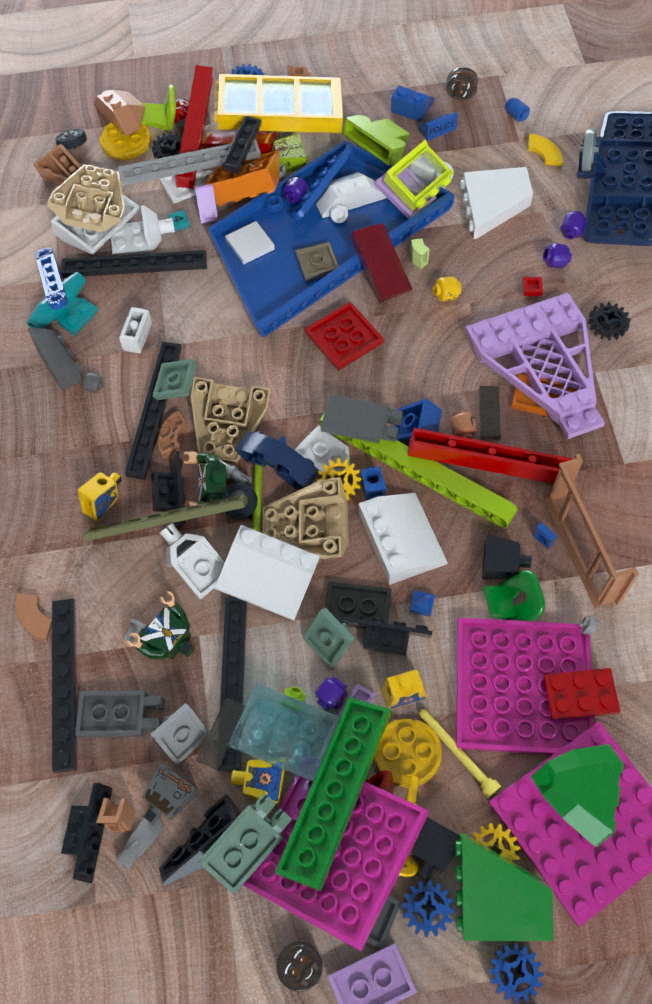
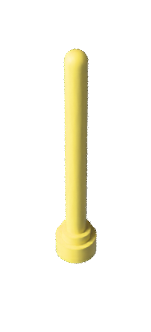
M426 709L419 711L420 717L435 731L437 736L479 781L480 787L483 789L482 793L488 799L493 797L502 788L496 779L492 780L491 777L488 779L461 748H457V743Z

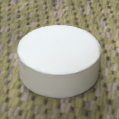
M342 204L333 205L329 212L330 218L336 223L344 222L348 217L347 208Z

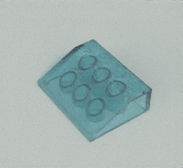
M256 683L230 738L228 747L313 782L340 717Z

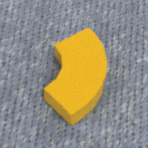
M529 134L528 151L540 155L544 160V165L562 166V154L552 141L543 136Z

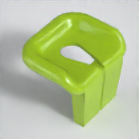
M169 85L166 101L163 104L142 103L145 106V112L141 124L164 131H170L173 128L176 115L175 87Z

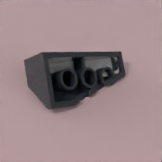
M227 794L204 814L206 819L198 829L192 828L189 832L191 835L184 845L177 846L159 868L162 883L165 886L203 868L198 861L241 814Z

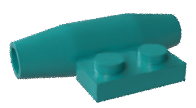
M78 272L64 279L63 284L68 303L61 309L53 310L50 308L45 297L26 323L29 328L43 329L57 320L61 328L76 336L98 312V307L84 298H77L86 284V279Z

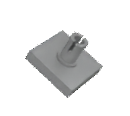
M186 703L173 715L167 716L163 723L151 733V736L176 766L211 735Z

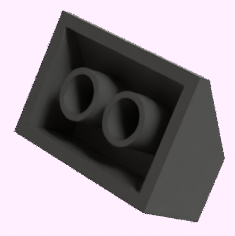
M32 327L27 329L39 355L62 391L83 381L80 375L83 371L78 362L74 363L72 361L74 357L69 348L65 350V342L60 335L56 336L55 332L49 329Z

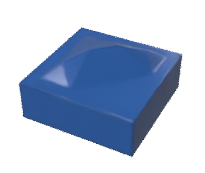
M542 522L536 526L533 534L548 549L554 545L557 537Z
M414 590L410 612L430 617L435 595Z

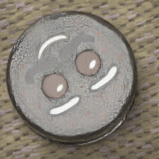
M467 67L453 69L447 77V93L456 100L472 98L476 94L478 86L476 72Z
M296 941L282 949L277 958L276 971L279 980L285 987L295 992H305L312 989L319 982L323 971V963L319 952L313 945L303 941Z

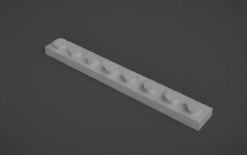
M256 139L246 160L261 157ZM231 144L120 166L118 171L122 185L126 186L221 166Z

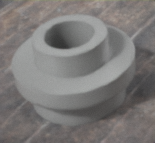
M592 614L590 616L586 615L580 623V627H582L581 633L591 636L597 630L600 621L596 619L597 616Z

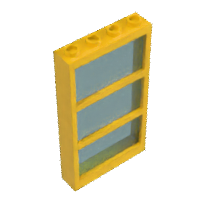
M219 74V81H216L214 121L218 122V130H238L244 117L249 116L262 120L259 131L342 133L343 113L340 78Z

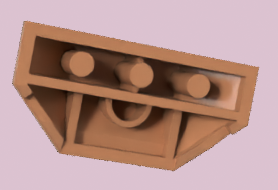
M111 89L104 91L96 97L94 106L122 134L128 136L141 129L145 106L130 92Z

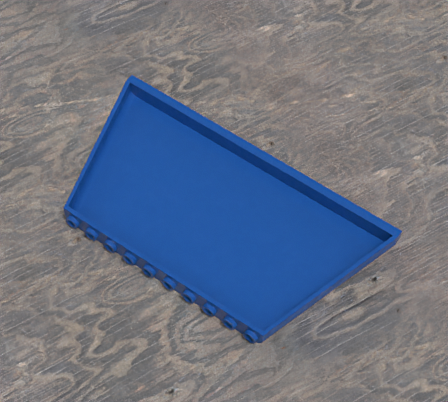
M343 141L314 161L309 162L300 170L294 172V174L278 183L274 192L269 194L262 193L233 213L228 214L219 222L213 224L208 228V233L255 330L262 337H265L364 269L350 239L353 231L383 223L395 248L448 212L454 204L455 195L445 188H439L440 191L436 195L437 200L410 219L386 198L348 210V217L342 223L334 222L330 216L322 218L316 207V200L313 206L309 207L307 214L296 221L291 214L298 204H292L285 199L283 195L284 186L289 179L299 177L306 181L310 189V184L320 176L319 172L324 167H327L328 160L336 155L346 144H349L353 151L346 157L347 160L332 180L359 172L376 181L395 165L388 166L370 152L347 141ZM415 175L426 187L432 183ZM271 195H277L283 201V207L278 212H270L266 209L265 202ZM257 221L273 242L275 250L243 265L226 242L225 236ZM330 242L339 267L323 278L305 282L295 250Z

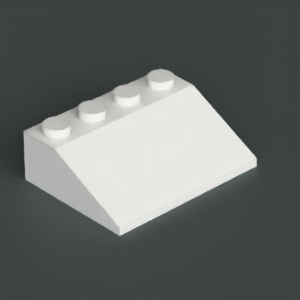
M123 194L125 212L122 220L104 232L66 225L58 216L51 220L53 234L66 244L94 254L140 210V206Z
M416 493L380 496L359 503V517L389 585L448 563Z
M241 525L215 589L294 621L320 556Z

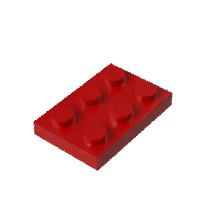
M611 668L544 674L543 676L551 721L614 715L621 712Z

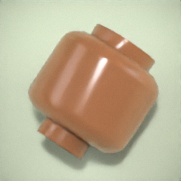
M460 410L453 413V417L450 418V425L454 436L473 438L472 434L478 430L473 413L468 412V410Z

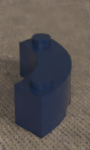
M260 431L247 432L234 449L247 463H253L264 468L268 465L277 470L276 475L285 480L295 490L311 485L319 473L312 460L304 458L289 446L264 435Z

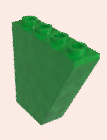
M459 833L460 841H455L456 856H460V866H456V881H460V891H456V905L460 907L461 916H456L457 932H461L463 941H554L553 891L549 884L465 833Z

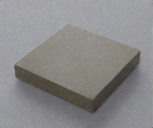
M330 242L295 250L305 282L323 278L339 267Z

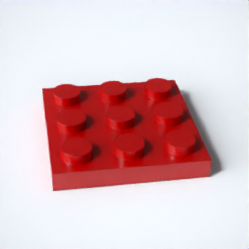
M351 301L305 328L306 335L338 371L384 343V338Z

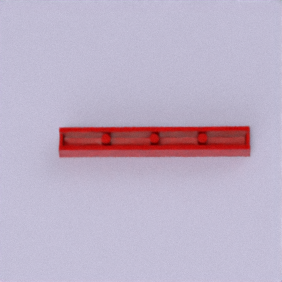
M196 64L180 154L201 150L213 83V67ZM197 171L176 175V188L194 189Z
M418 428L413 430L407 456L551 484L555 483L560 469L559 464L572 460V458Z

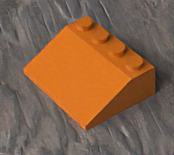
M278 149L261 154L260 158L245 160L239 175L223 171L221 166L215 167L204 185L213 184L216 205L220 207L230 201L238 202L248 196L249 198H254L263 192L265 194L274 192L279 183L280 151Z

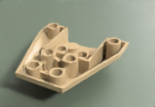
M83 164L51 193L47 205L66 225L104 232L120 223L125 212L119 172Z
M194 377L191 403L198 453H213L223 461L238 463L241 456L234 449L247 432L256 431L268 409L271 388L251 386V389L216 384L213 379Z
M341 478L319 480L263 507L262 533L320 556L319 559L342 557L349 544L348 503Z

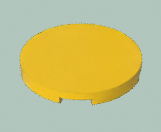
M109 123L104 127L105 130L99 137L103 152L117 160L134 159L142 155L151 143L149 129L141 124L140 130L125 136L112 123Z
M397 719L387 724L374 756V761L378 771L387 770L392 773L394 785L408 788L410 776L419 777L418 786H421L430 781L439 769L442 759L441 742L435 731L426 723L417 719Z

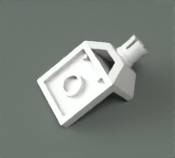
M145 205L141 206L143 221L125 223L111 237L113 256L153 252L162 240L161 234L175 232L173 218L158 220L155 212Z
M170 523L159 532L169 544L166 547L165 565L173 567L196 597L201 600L215 588L225 562L204 536L187 533L181 534L174 524Z

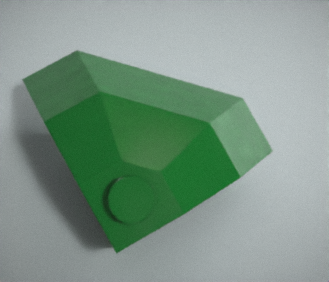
M611 745L573 749L549 760L531 776L542 796L556 812L595 847H598L615 833V809L619 805L621 790L619 779L620 773H623L624 763Z

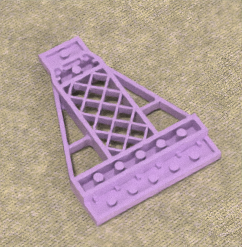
M569 293L465 326V332L473 344L472 350L479 362L487 364L545 409L549 417L559 424L567 439L604 426L605 422L595 407L597 401L586 319ZM581 330L583 344L566 348L560 337ZM541 344L551 347L550 351L541 349ZM526 350L534 354L530 357L524 355L523 351ZM584 352L587 378H585L572 358L573 355ZM512 353L519 366L505 369L494 359ZM538 354L545 356L547 358L545 361H543L535 357ZM551 358L554 360H558L560 362L559 365H556L548 361ZM532 364L541 366L542 370L532 369L531 366ZM547 368L556 372L554 375L545 373L544 370ZM558 372L569 375L568 379L558 377ZM524 373L533 389L515 375ZM540 379L552 380L550 386L541 383ZM554 381L564 384V389L552 387ZM568 386L578 391L571 393L566 391ZM549 393L560 395V397L550 398Z

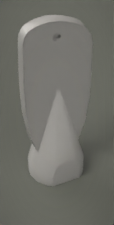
M160 817L154 825L145 818L141 821L127 841L123 852L115 858L118 863L128 870L131 868L134 860L141 856L161 833L163 824Z

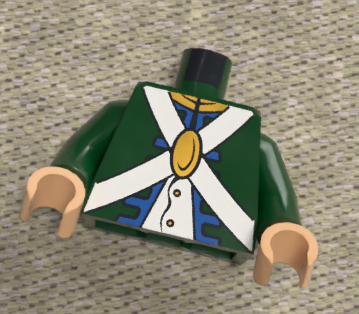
M184 452V454L189 455V460L183 461L185 464H196L198 462L199 498L197 503L185 501L184 505L193 506L221 500L226 494V464H220L218 456L213 453L197 454L196 452Z
M166 591L170 596L169 601L165 602L161 596L159 598L161 603L168 604L169 607H164L141 636L137 633L129 634L135 639L133 644L128 640L125 641L128 647L135 646L137 651L149 659H174L179 652L189 657L195 649V646L188 642L191 634L187 615L181 606L174 602V595L169 591Z

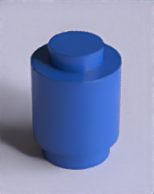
M512 97L505 104L506 112L518 122L528 118L530 108L518 98Z

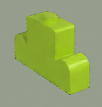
M363 115L347 117L343 130L345 136L388 166L397 164L403 158L409 136L407 131L389 119L371 122L368 117Z

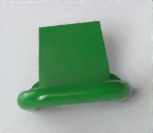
M523 570L504 580L499 586H485L482 588L490 616L502 620L532 622L539 618L545 610V599L538 577L530 570ZM521 591H525L527 594L526 601L513 605L512 600Z

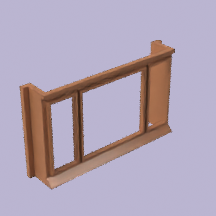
M576 454L573 460L559 464L560 469L551 493L544 500L594 608L612 602L619 605L634 584L639 573L636 567L616 573L574 486V481L583 462L580 454ZM566 497L560 510L555 500ZM572 501H574L597 549V553L588 569L565 522ZM601 561H603L610 577L599 594L592 577Z

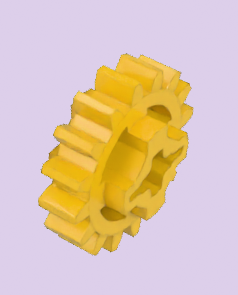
M337 458V463L329 460L330 466L323 464L325 471H319L318 474L322 478L317 479V481L326 479L327 474L334 478L336 475L340 477L346 473L343 478V488L346 491L345 496L348 501L349 494L356 495L354 488L360 489V486L356 484L361 481V478L356 477L360 471L353 470L354 463L350 466L347 465L348 459L344 463H341L340 458ZM344 467L345 469L343 471H335L332 468ZM350 474L353 476L352 486L348 483V476Z
M489 823L488 830L480 826V834L472 833L476 841L487 847H491L495 843L499 854L508 860L520 859L518 855H515V851L520 850V846H514L513 844L517 837L510 838L508 835L511 830L507 829L503 832L501 824H498L496 829H494L493 824ZM493 834L490 841H480L485 835ZM502 837L506 840L509 850L503 846Z

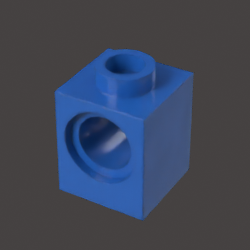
M370 466L360 470L365 500L386 496V485L381 467ZM375 480L376 483H369L368 481Z

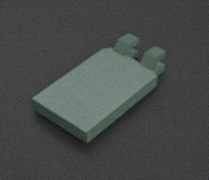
M265 793L255 805H248L198 861L233 895L283 839L280 833L292 820L280 808L270 821L266 816L276 803Z

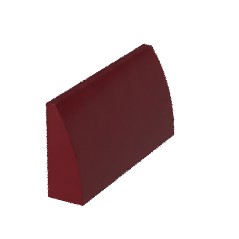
M383 223L361 228L351 233L350 239L379 303L413 290Z

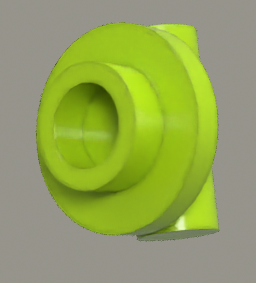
M292 686L285 689L281 702L302 710L306 695L301 688Z

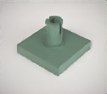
M194 359L162 363L153 397L156 400L190 396L197 362Z
M327 608L319 611L303 637L331 669L339 664L355 640L350 634L349 626L345 623L341 624Z

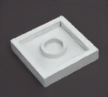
M257 221L225 236L226 242L243 265L275 250L273 242Z

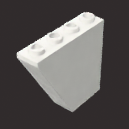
M527 167L464 172L463 180L460 181V189L464 191L463 204L467 205L466 218L470 220L468 228L469 232H472L473 239L481 237L531 206L533 191Z

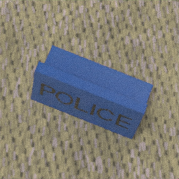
M458 113L445 114L419 125V131L426 141L456 130Z

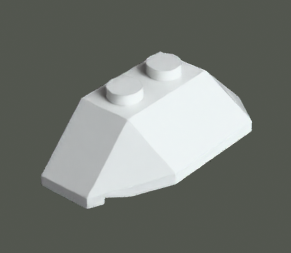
M357 172L331 180L319 196L316 207L321 217L325 218L330 216V209L335 204H342L347 210H351L386 199L387 197L374 185L375 180Z

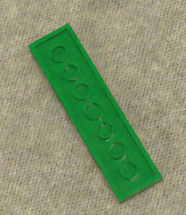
M348 698L275 871L277 875L321 892L392 714L389 708Z

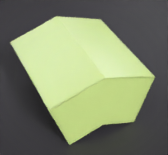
M423 238L411 240V261L420 270L428 264L430 250L424 245Z

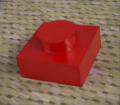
M523 277V296L543 295L542 277Z

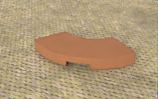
M179 409L172 413L162 424L158 436V448L162 459L173 455L175 451H180L179 437L189 427Z
M17 593L15 609L19 622L33 637L48 642L52 629V619L43 616L40 612L38 596Z

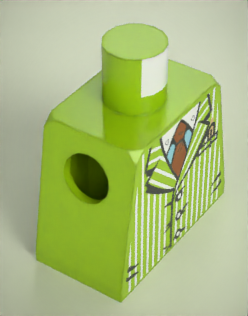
M299 133L273 142L274 151L279 149L280 163L285 166L286 171H297L306 166V155Z

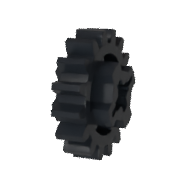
M169 132V135L162 133L163 137L157 136V140H153L152 152L154 158L159 159L180 154L183 135L178 136L177 132L174 135Z
M610 302L607 303V306L600 303V306H594L593 311L589 314V329L595 330V336L600 334V339L607 337L608 341H610L611 337H614L618 340L619 335L623 337L629 329L631 318H628L629 312H623L624 307L617 308V303L614 306H611Z

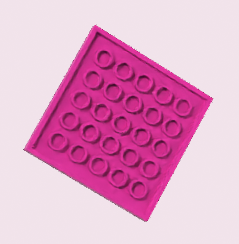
M458 618L457 748L462 750L553 755L594 725V717L551 721L543 680L544 674L592 670L590 635L581 633L582 627H580V624Z
M600 721L488 802L505 827L511 830V835L517 837L516 842L543 880L552 888L553 894L577 927L582 926L652 871V788ZM609 744L624 763L623 773H620L619 787L621 788L619 805L615 809L614 817L616 828L615 833L598 847H595L556 812L542 796L531 776L546 762L568 751Z
M307 755L277 809L278 811L281 808L292 819L280 833L283 839L242 886L353 948L362 951L429 812L418 805L364 782L321 892L281 877L275 871L322 762Z

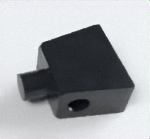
M493 535L486 536L482 579H508L518 573L519 567L531 568L532 556L520 555V543Z
M427 817L419 833L412 856L420 861L415 875L428 881L433 870L442 874L456 855L455 841H460L459 835Z

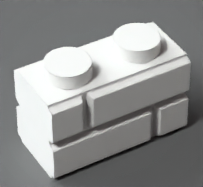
M134 307L130 309L129 316L119 337L123 350L141 353L152 325L148 310Z

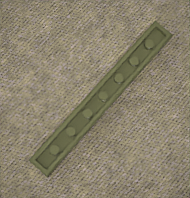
M240 495L89 528L83 536L85 541L240 509L246 506L248 500L246 495Z

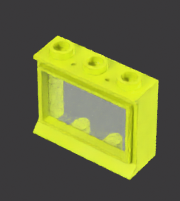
M425 139L389 169L383 181L413 212L417 207L421 209L427 203L426 200L429 197H435L440 191L439 188L442 186L445 188L452 181L451 177L454 171H451L428 146Z

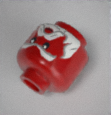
M186 99L176 100L174 123L179 126L185 125L189 101Z

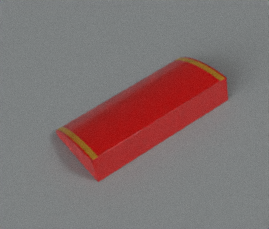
M210 131L202 140V148L208 149L232 144L238 131ZM276 131L258 132L255 139L261 154L272 151L273 142L277 135Z

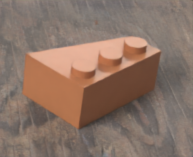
M59 144L33 163L42 178L58 186L81 167L62 144Z

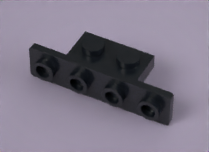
M175 451L169 459L170 473L153 471L151 474L153 511L165 512L183 508L185 495L182 493L184 477L181 476L183 461L180 458V451ZM186 520L174 522L173 524L179 530Z
M356 614L345 617V624L366 627L363 649L406 656L409 635L426 638L432 637L433 631L428 630V627L423 625H415V628L406 627L407 624L404 622L394 621L393 624L385 623L384 619L372 618V621L364 620L363 616Z
M101 783L93 784L88 806H71L61 854L77 856L73 880L85 883L93 882L105 826L104 823L96 822L104 798L110 800L112 787Z

